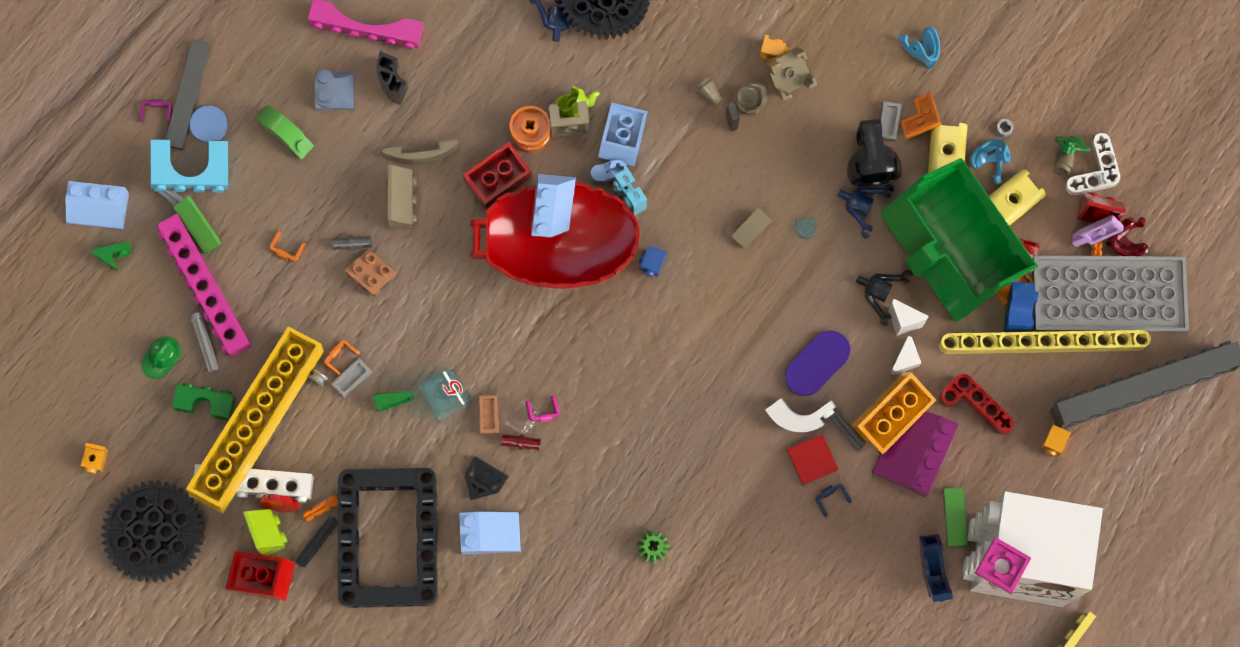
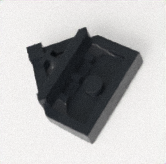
M475 456L465 472L466 476H464L470 500L499 493L509 476Z

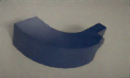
M939 534L920 536L921 563L929 597L932 598L933 602L953 599L945 573L943 545Z

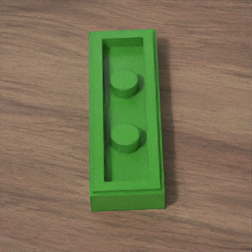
M190 196L173 207L205 255L222 244Z
M944 488L943 498L947 547L967 546L963 488Z

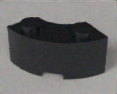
M380 51L377 59V73L381 87L392 101L401 105L408 90L407 82L400 78L397 73L399 67L398 59Z

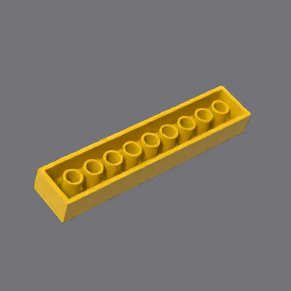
M289 326L287 327L187 486L186 490L190 497L222 514L224 513L324 352L321 343Z

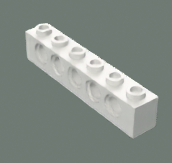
M195 464L194 475L201 466L200 464ZM250 469L237 490L236 496L247 498L248 495H256V498L260 499L263 495H266L267 498L272 494L289 496L305 503L306 500L312 499L314 476L307 473ZM251 480H258L256 488H249L248 485ZM276 481L278 483L277 488L269 490L268 484ZM290 483L297 484V488L293 492L287 491V486Z

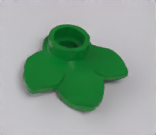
M1057 136L1055 138V141L1061 146L1060 151L1064 153L1075 154V150L1091 151V148L1085 146V141L1079 137L1070 136L1064 138Z

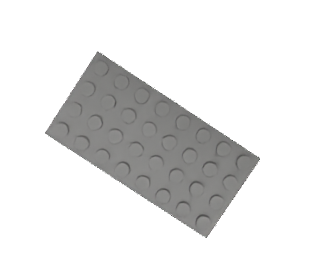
M1033 256V260L1038 265L1033 271L1035 291L1038 292V301L1034 303L1035 332L1144 330L1152 333L1189 332L1186 257Z

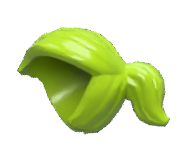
M571 86V94L561 95L555 100L554 104H558L560 116L565 118L579 116L577 103L587 101V108H590L595 104L596 97L600 93L599 91H593L586 96L581 88Z

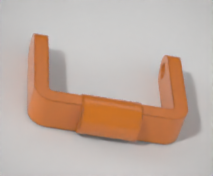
M278 230L270 244L271 251L285 260L289 259L296 262L306 243L303 242L294 257L290 253L274 247L282 233Z
M345 340L341 341L338 346L335 345L328 353L329 356L325 359V364L338 376L341 373L329 362L337 356L341 348L346 345L355 354H360L359 351Z

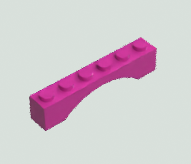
M322 0L312 1L308 16L309 25L316 30L328 29L335 34L347 33L350 37L358 38L361 36L372 42H377V40L384 41L385 44L395 46V44L403 45L404 48L410 50L414 48L419 49L424 29L423 22L406 18L386 25L362 24L344 16L331 2Z

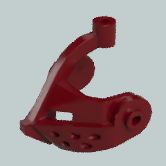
M1132 217L1124 219L1121 222L1123 224V231L1111 236L1109 241L1106 242L1107 247L1114 249L1122 256H1141L1149 251L1148 245L1145 243L1134 244L1125 236L1127 232L1136 227H1144L1146 219L1140 217L1137 222Z

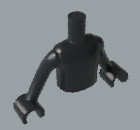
M905 270L902 275L877 273L869 280L858 276L856 283L865 286V297L880 316V324L882 326H888V323L883 321L884 317L888 319L892 317L890 314L884 313L873 298L885 302L893 286L886 281L902 280L904 283H909L910 280L906 279L904 275L913 276L910 270Z

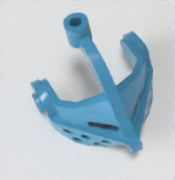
M929 26L924 29L922 33L923 45L916 40L909 44L907 35H899L898 42L903 43V47L911 56L924 63L930 69L934 66L940 54V40L935 28Z
M995 138L979 145L970 157L973 169L980 168L987 162H997L996 174L992 176L995 184L1002 182V161L1003 163H1009L1011 160L1010 151L1005 141ZM993 149H996V152L988 155V152H990Z

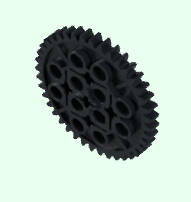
M555 0V3L560 4L557 9L563 10L561 17L567 16L565 22L572 21L571 28L578 26L577 32L583 29L584 35L590 32L591 38L597 34L598 39L604 35L606 40H608L609 35L615 39L617 34L620 37L624 33L629 34L630 29L634 30L636 25L639 26L650 5L649 0H634L635 2L621 0L612 12L617 0ZM602 2L608 3L609 7L604 6ZM577 7H582L584 11H579ZM618 12L624 13L625 17L620 16ZM593 17H598L600 21H595Z
M150 480L148 486L142 482L141 488L134 484L133 491L127 488V495L121 492V500L115 497L114 499L117 504H110L113 510L106 511L110 517L103 518L107 525L101 528L107 532L101 534V536L107 538V540L102 542L103 545L108 546L104 551L110 553L107 557L109 560L114 559L112 562L113 566L119 565L118 571L124 570L123 574L125 576L130 574L131 579L134 580L137 577L139 582H142L144 577L146 583H149L151 578L154 583L158 582V578L165 582L166 576L171 580L173 579V573L180 576V569L186 572L185 565L192 566L191 558L197 560L194 553L201 552L197 546L204 544L199 540V538L205 537L204 534L200 533V531L205 530V527L200 525L204 522V519L198 518L202 515L201 511H196L199 505L193 504L195 501L193 498L188 499L189 494L187 492L182 494L183 489L181 487L176 490V485L173 484L169 488L168 482H165L162 486L159 480L154 486L153 481ZM141 499H147V505L144 508H139L138 506ZM169 501H174V508L167 510L166 504ZM159 508H161L166 515H169L171 517L172 523L177 527L178 531L171 523L165 522L166 516L162 513V511ZM131 511L132 517L125 521L123 519L124 513ZM139 513L145 514L143 516L145 518L143 521L139 519ZM155 513H158L160 517L159 520L155 523H152L150 519L151 516ZM187 516V522L179 525V517ZM143 526L144 532L141 535H136V528ZM152 528L155 529L156 535L151 534L150 530ZM166 528H171V535L166 538L163 537V531ZM132 537L135 540L141 542V548L145 551V553L140 548L135 547L136 544L134 543L135 541L132 539ZM128 539L127 547L121 548V540ZM150 541H156V547L153 550H148L147 548ZM164 542H165L166 544H169V545H168L169 549H168L167 551H166L165 549H163V545H162V544H163ZM178 543L184 544V549L181 552H175V546ZM139 553L141 555L140 561L133 563V555ZM165 555L168 556L167 564L160 565V558Z

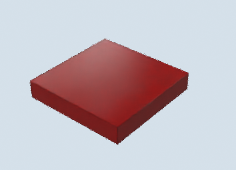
M823 434L787 449L802 485L839 470Z

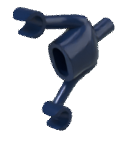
M529 0L531 4H536L544 27L553 30L552 41L559 42L560 31L570 29L572 21L566 23L567 16L561 17L563 10H558V7H548L547 17L540 0Z
M887 184L884 188H858L851 194L840 189L837 196L847 201L846 211L862 227L861 236L867 239L870 236L864 230L873 231L872 226L866 224L859 215L861 214L865 217L874 199L865 194H883L885 198H890L891 194L886 190L893 192V185Z

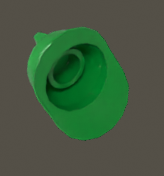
M163 336L154 341L142 359L143 372L152 379L165 377L181 355L179 342L170 336Z

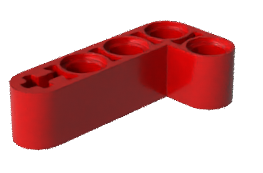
M967 374L957 376L943 390L939 397L940 403L944 407H952L962 398L1000 435L1008 434L1014 427L1013 418ZM964 380L967 383V387L961 388L958 385V381ZM950 393L953 395L954 400L947 401L944 395ZM976 393L980 395L981 401H974L972 399V394ZM986 408H993L995 415L987 414ZM1000 415L1001 417L995 422L994 419ZM1007 422V426L1002 428V423Z

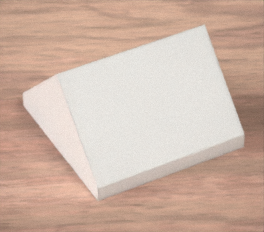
M893 299L888 309L897 336L922 328L928 318L927 315Z

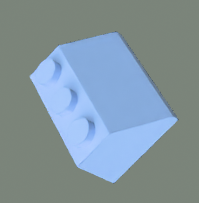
M537 174L531 221L532 236L553 237L569 231L576 177Z
M68 181L65 199L66 223L123 230L129 192L125 187Z

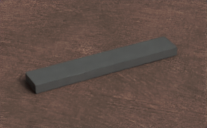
M192 39L165 139L170 140V148L184 150L190 127V119L196 105L211 43Z

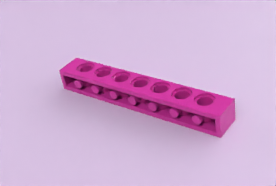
M178 214L157 224L160 229L157 231L162 242L166 240L169 245L166 247V250L171 258L175 256L177 260L175 266L180 274L184 272L186 276L184 282L188 289L193 288L196 294L193 298L198 306H203L205 311L202 314L206 321L212 322L214 327L211 330L216 339L220 337L223 344L220 346L225 355L229 353L231 358L250 349L252 346ZM174 235H180V239L177 242L171 241ZM183 251H189V255L186 258H181L180 255ZM192 267H198L197 273L189 274ZM201 283H207L205 290H198ZM216 299L217 301L214 306H207L209 300ZM218 316H226L224 322H216ZM228 332H235L232 339L225 338Z

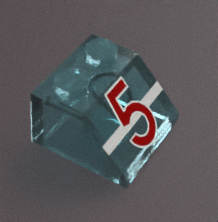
M452 369L436 374L418 384L419 390L438 421L443 420L472 402Z

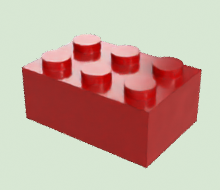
M509 142L463 174L464 182L486 210L496 202L497 198L507 192L511 193L532 178L531 170Z

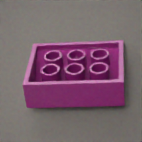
M925 411L884 454L880 455L872 474L926 498L959 424Z

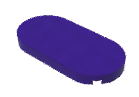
M825 331L819 334L788 366L785 379L790 391L800 396L815 394L848 360L850 345L846 337L836 331Z

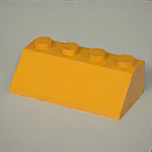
M903 372L850 426L863 440L881 454H884L936 399L911 372Z

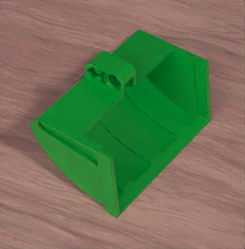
M962 158L921 176L880 212L883 221L909 257L905 261L906 265L915 278L920 276L924 278L951 319L955 322L966 317L1010 283L1031 273L1038 267Z

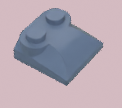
M328 70L316 72V110H354V73L330 72Z

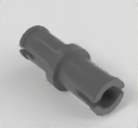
M349 235L348 238H332L333 250L350 249V251H354L355 248L372 247L371 236L354 237Z

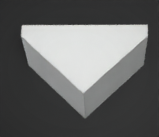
M907 337L890 374L895 375L920 366L921 360L912 337Z

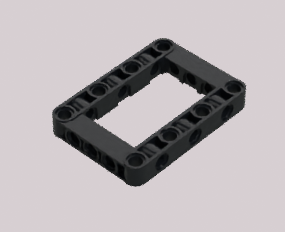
M430 468L343 470L338 476V600L346 608L417 607L435 604L438 598L437 478L434 471ZM426 474L432 476V480L429 483L421 481L422 477ZM347 476L354 478L353 483L350 485L344 484V479ZM417 490V585L414 587H400L399 585H395V587H360L359 491ZM423 514H432V519L429 522L422 521ZM346 515H353L354 519L350 524L344 523ZM431 552V560H422L423 553ZM348 553L354 555L350 563L344 562V556ZM425 591L433 593L430 600L422 599V594ZM348 592L354 595L351 602L344 601V595Z

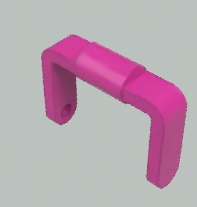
M551 396L554 409L553 414L547 413L535 417L533 416L530 401L526 400L525 405L529 420L531 422H546L559 416L560 412L556 397Z

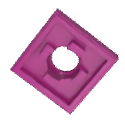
M994 537L974 574L1012 594L1031 557ZM998 559H1004L1009 563L1007 573L1000 574L995 570L994 565Z

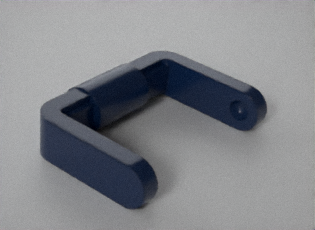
M837 484L834 487L829 486L822 490V494L815 498V502L824 517L828 515L819 500L835 493V490L840 488L848 503L852 502L842 484Z

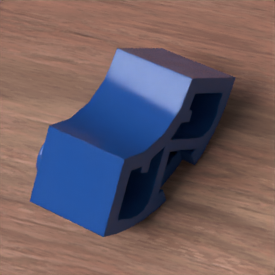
M1012 282L1007 298L1008 310L1005 311L1004 332H1029L1034 326L1032 311L1034 303L1038 301V292L1035 291V284Z

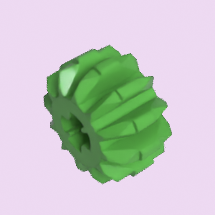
M651 530L650 537L646 532L643 533L646 540L638 539V542L643 545H638L637 550H644L639 556L647 555L645 562H648L651 557L652 563L656 564V557L662 562L664 559L661 554L668 556L669 552L664 549L670 548V544H663L668 538L660 539L662 532L659 531L658 535L654 536L655 532ZM654 542L653 545L655 543L658 544L657 551L649 550L650 543Z

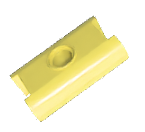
M959 123V127L940 125L931 129L928 173L959 158H962L965 162L966 124ZM948 148L952 151V154L946 155L943 153V150Z
M1024 168L989 195L1009 226L1046 196L1044 189L1041 188L1039 190L1029 179L1028 175L1030 173ZM1009 196H1014L1017 199V203H1011Z

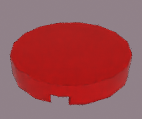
M272 494L269 498H266V495L260 497L259 505L267 510L291 513L299 509V501L295 500L293 502V498L289 496Z

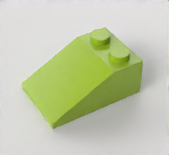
M271 509L243 512L256 549L262 555H270L286 549L285 543L288 541L284 531L280 532L278 525L281 522L277 513L273 514Z

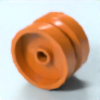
M524 106L517 109L512 115L509 122L510 137L513 144L519 150L527 153L537 152L549 143L551 124L544 110L536 106Z

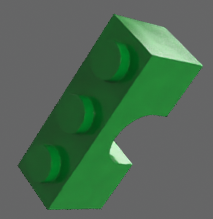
M183 383L182 386L176 385L172 408L175 411L194 414L195 407L199 402L208 401L211 403L210 415L212 418L229 421L233 415L236 398L230 391L221 390L219 393L214 392L209 387L202 386L201 389L194 388L192 384Z

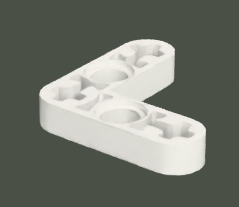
M1099 133L1092 141L1099 171L1071 177L1065 185V189L1069 194L1078 195L1111 188L1119 182L1120 173L1111 140L1107 134ZM1099 139H1101L1102 141H1105V142H1106V143L1103 145V148H1104V151H1103V152H1101V151H1102V146H1101V144H1097V142L1099 141ZM1109 156L1111 163L1109 165L1103 164L1101 157ZM1111 167H1113V169L1110 170L1111 176H1115L1113 182H1111L1110 179H1107V177L1109 176V171H1104V169H1110ZM1088 178H1096L1098 185L1090 186ZM1082 179H1084V185L1078 186L1077 190L1074 187H1070L1073 182L1081 184Z

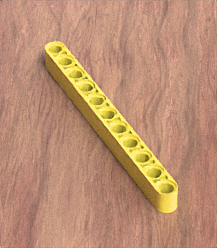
M1144 330L949 333L943 336L939 343V348L944 354L1141 351L1149 345L1151 338L1149 333ZM1117 337H1122L1125 340V345L1119 344ZM1136 337L1143 338L1144 344L1137 343ZM1065 338L1068 342V345H1061L1059 339ZM1084 338L1087 341V345H1081L1078 339ZM1098 338H1104L1106 345L1099 344ZM966 339L970 340L972 347H966L963 341ZM988 339L992 346H984L983 340ZM1002 339L1009 340L1011 346H1004L1002 344ZM1021 339H1027L1030 346L1022 345ZM1040 339H1047L1049 346H1043ZM944 341H952L953 347H946Z

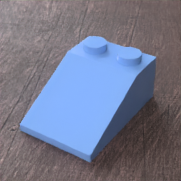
M611 102L598 158L610 161L621 160L627 165L635 166L648 111Z
M519 512L459 513L462 555L521 552Z

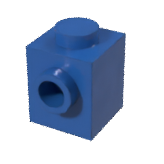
M649 245L646 253H642L638 262V264H641L640 271H643V274L648 277H658L667 252Z

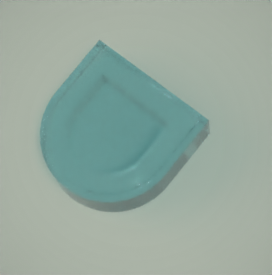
M814 218L795 221L796 231L800 238L810 239L814 236L816 231Z

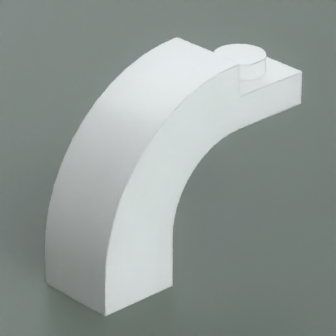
M781 398L765 410L779 426L794 432H809L825 425L821 417L826 419L835 413L833 409L836 406L830 401L813 414L799 415L793 412L783 398Z

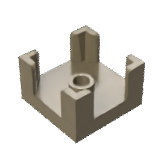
M799 47L764 62L776 95L782 100L791 98L792 96L789 92L802 86L812 88L817 85L815 77L809 73L805 60L808 59L806 53Z
M587 101L578 102L579 116L560 118L558 104L549 105L552 138L589 134Z

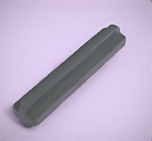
M834 408L833 411L835 413L829 416V419L855 449L860 450L864 447L865 442Z

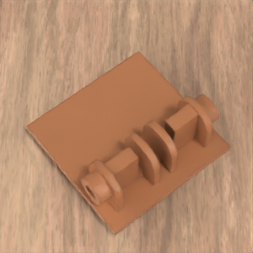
M370 249L344 270L349 278L357 282V285L360 284L362 289L365 288L369 295L374 297L379 294V289L397 274L394 269Z

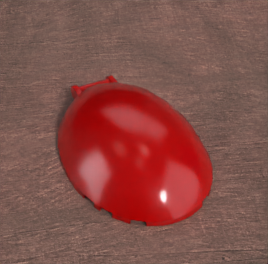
M575 182L569 231L553 237L532 236L531 234L536 185L530 187L522 186L517 191L507 192L497 198L496 202L486 210V219H473L470 221V226L473 228V251L470 252L472 259H486V262L495 270L510 279L527 285L545 288L569 289L585 287L603 282L617 275L634 258L640 238L638 221L624 201L615 194L613 196L605 192L603 188H593L587 186L586 183ZM480 228H486V250H480Z

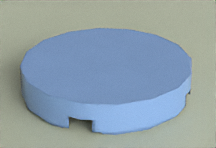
M203 106L192 114L190 129L193 136L201 142L219 141L227 132V118L219 108Z

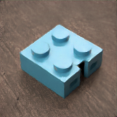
M626 168L614 175L613 190L617 197H622L628 209L634 215H637L646 210L647 198L640 187L633 188L631 183L635 179L629 169Z

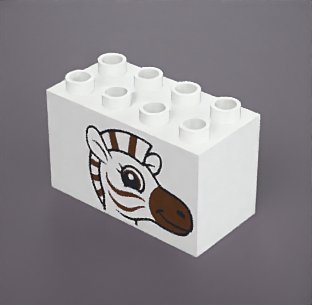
M1005 491L995 501L989 500L987 507L983 506L981 513L977 512L976 517L970 520L968 541L976 542V549L971 551L970 557H965L962 579L971 581L969 591L1058 607L1067 605L1092 590L1103 508ZM994 537L1031 557L1012 594L974 574ZM998 559L995 562L994 568L1000 574H1005L1009 570V563L1004 559Z

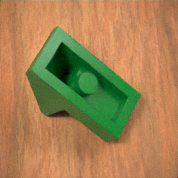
M129 241L91 249L95 258L117 271L115 257L125 258L129 254L134 253Z

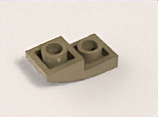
M758 207L731 236L745 249L772 219Z

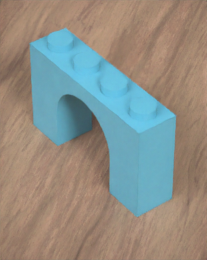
M151 140L150 189H154L157 192H164L166 189H174L175 192H184L185 190L204 192L205 190H212L215 193L227 190L228 141H209L207 168L198 176L185 177L178 174L171 165L170 140Z

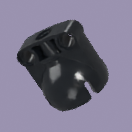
M881 120L860 121L856 133L858 148L851 155L847 165V176L851 185L857 184L862 187L887 184L890 180H898L902 175L901 161L897 153L884 144Z

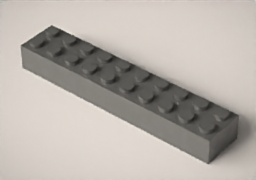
M1229 340L1219 344L1215 349L1208 347L1201 350V353L1197 355L1195 353L1188 354L1178 362L1177 359L1166 362V365L1160 368L1158 365L1150 367L1143 374L1138 371L1130 374V377L1125 380L1122 377L1111 381L1112 383L1108 384V386L1100 384L1093 387L1094 389L1090 392L1082 390L1075 393V396L1072 398L1068 396L1059 398L1050 409L1055 425L1062 429H1067L1236 371L1240 368L1239 344L1237 341L1231 343Z

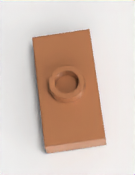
M478 395L480 435L499 434L498 395Z

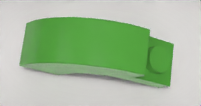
M266 105L254 118L266 131L280 139L299 159H303L314 147L299 128L269 105Z

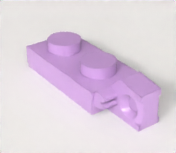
M1113 215L1108 216L1072 234V244L1076 247L1085 243L1093 245L1122 232L1123 224Z

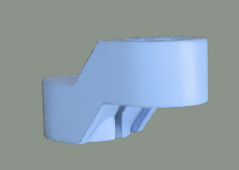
M621 160L596 165L591 169L590 179L595 184L608 183L614 180L615 174L626 169L627 166Z

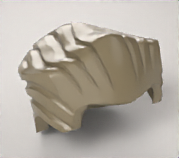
M749 83L739 90L736 104L745 114L755 115L766 106L768 92L761 84Z

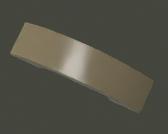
M458 140L439 142V150L404 154L401 147L384 148L382 151L384 158L402 164L417 165L444 159L455 153L459 149Z

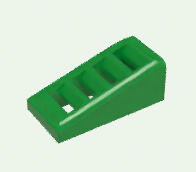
M412 391L372 395L378 412L414 400Z

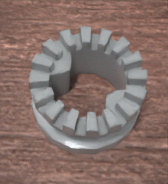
M1008 119L1000 120L997 124L996 132L1001 137H1009L1014 129L1013 123ZM1002 124H1006L1007 127L1010 128V130L1008 132H1003V129L1000 128V126Z
M315 369L313 370V375H309V378L321 387L324 386L323 382L328 380L326 376Z

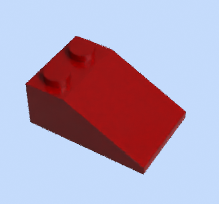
M1088 192L1084 193L1081 197L1077 220L1095 223L1111 215L1120 220L1125 214L1126 209L1123 203L1117 201L1114 197L1103 198L1099 197L1096 193Z
M235 551L225 589L268 599L286 601L295 563L283 557Z

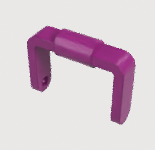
M154 99L142 101L140 122L144 121L145 106L168 107L167 123L170 124L172 116V105L170 102Z

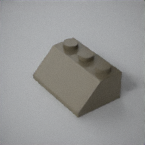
M388 165V223L390 230H413V224H417V212H413V205H417V194H414V187H417V176H414L411 169L395 165Z

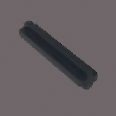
M330 516L296 559L298 565L303 568L306 567L338 525L336 519Z

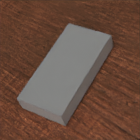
M883 101L880 116L882 139L896 141L902 104Z
M358 358L331 385L345 399L373 372Z

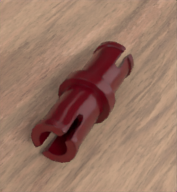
M502 433L501 446L517 447L518 450L524 448L539 451L541 439L524 437L521 434L520 436Z

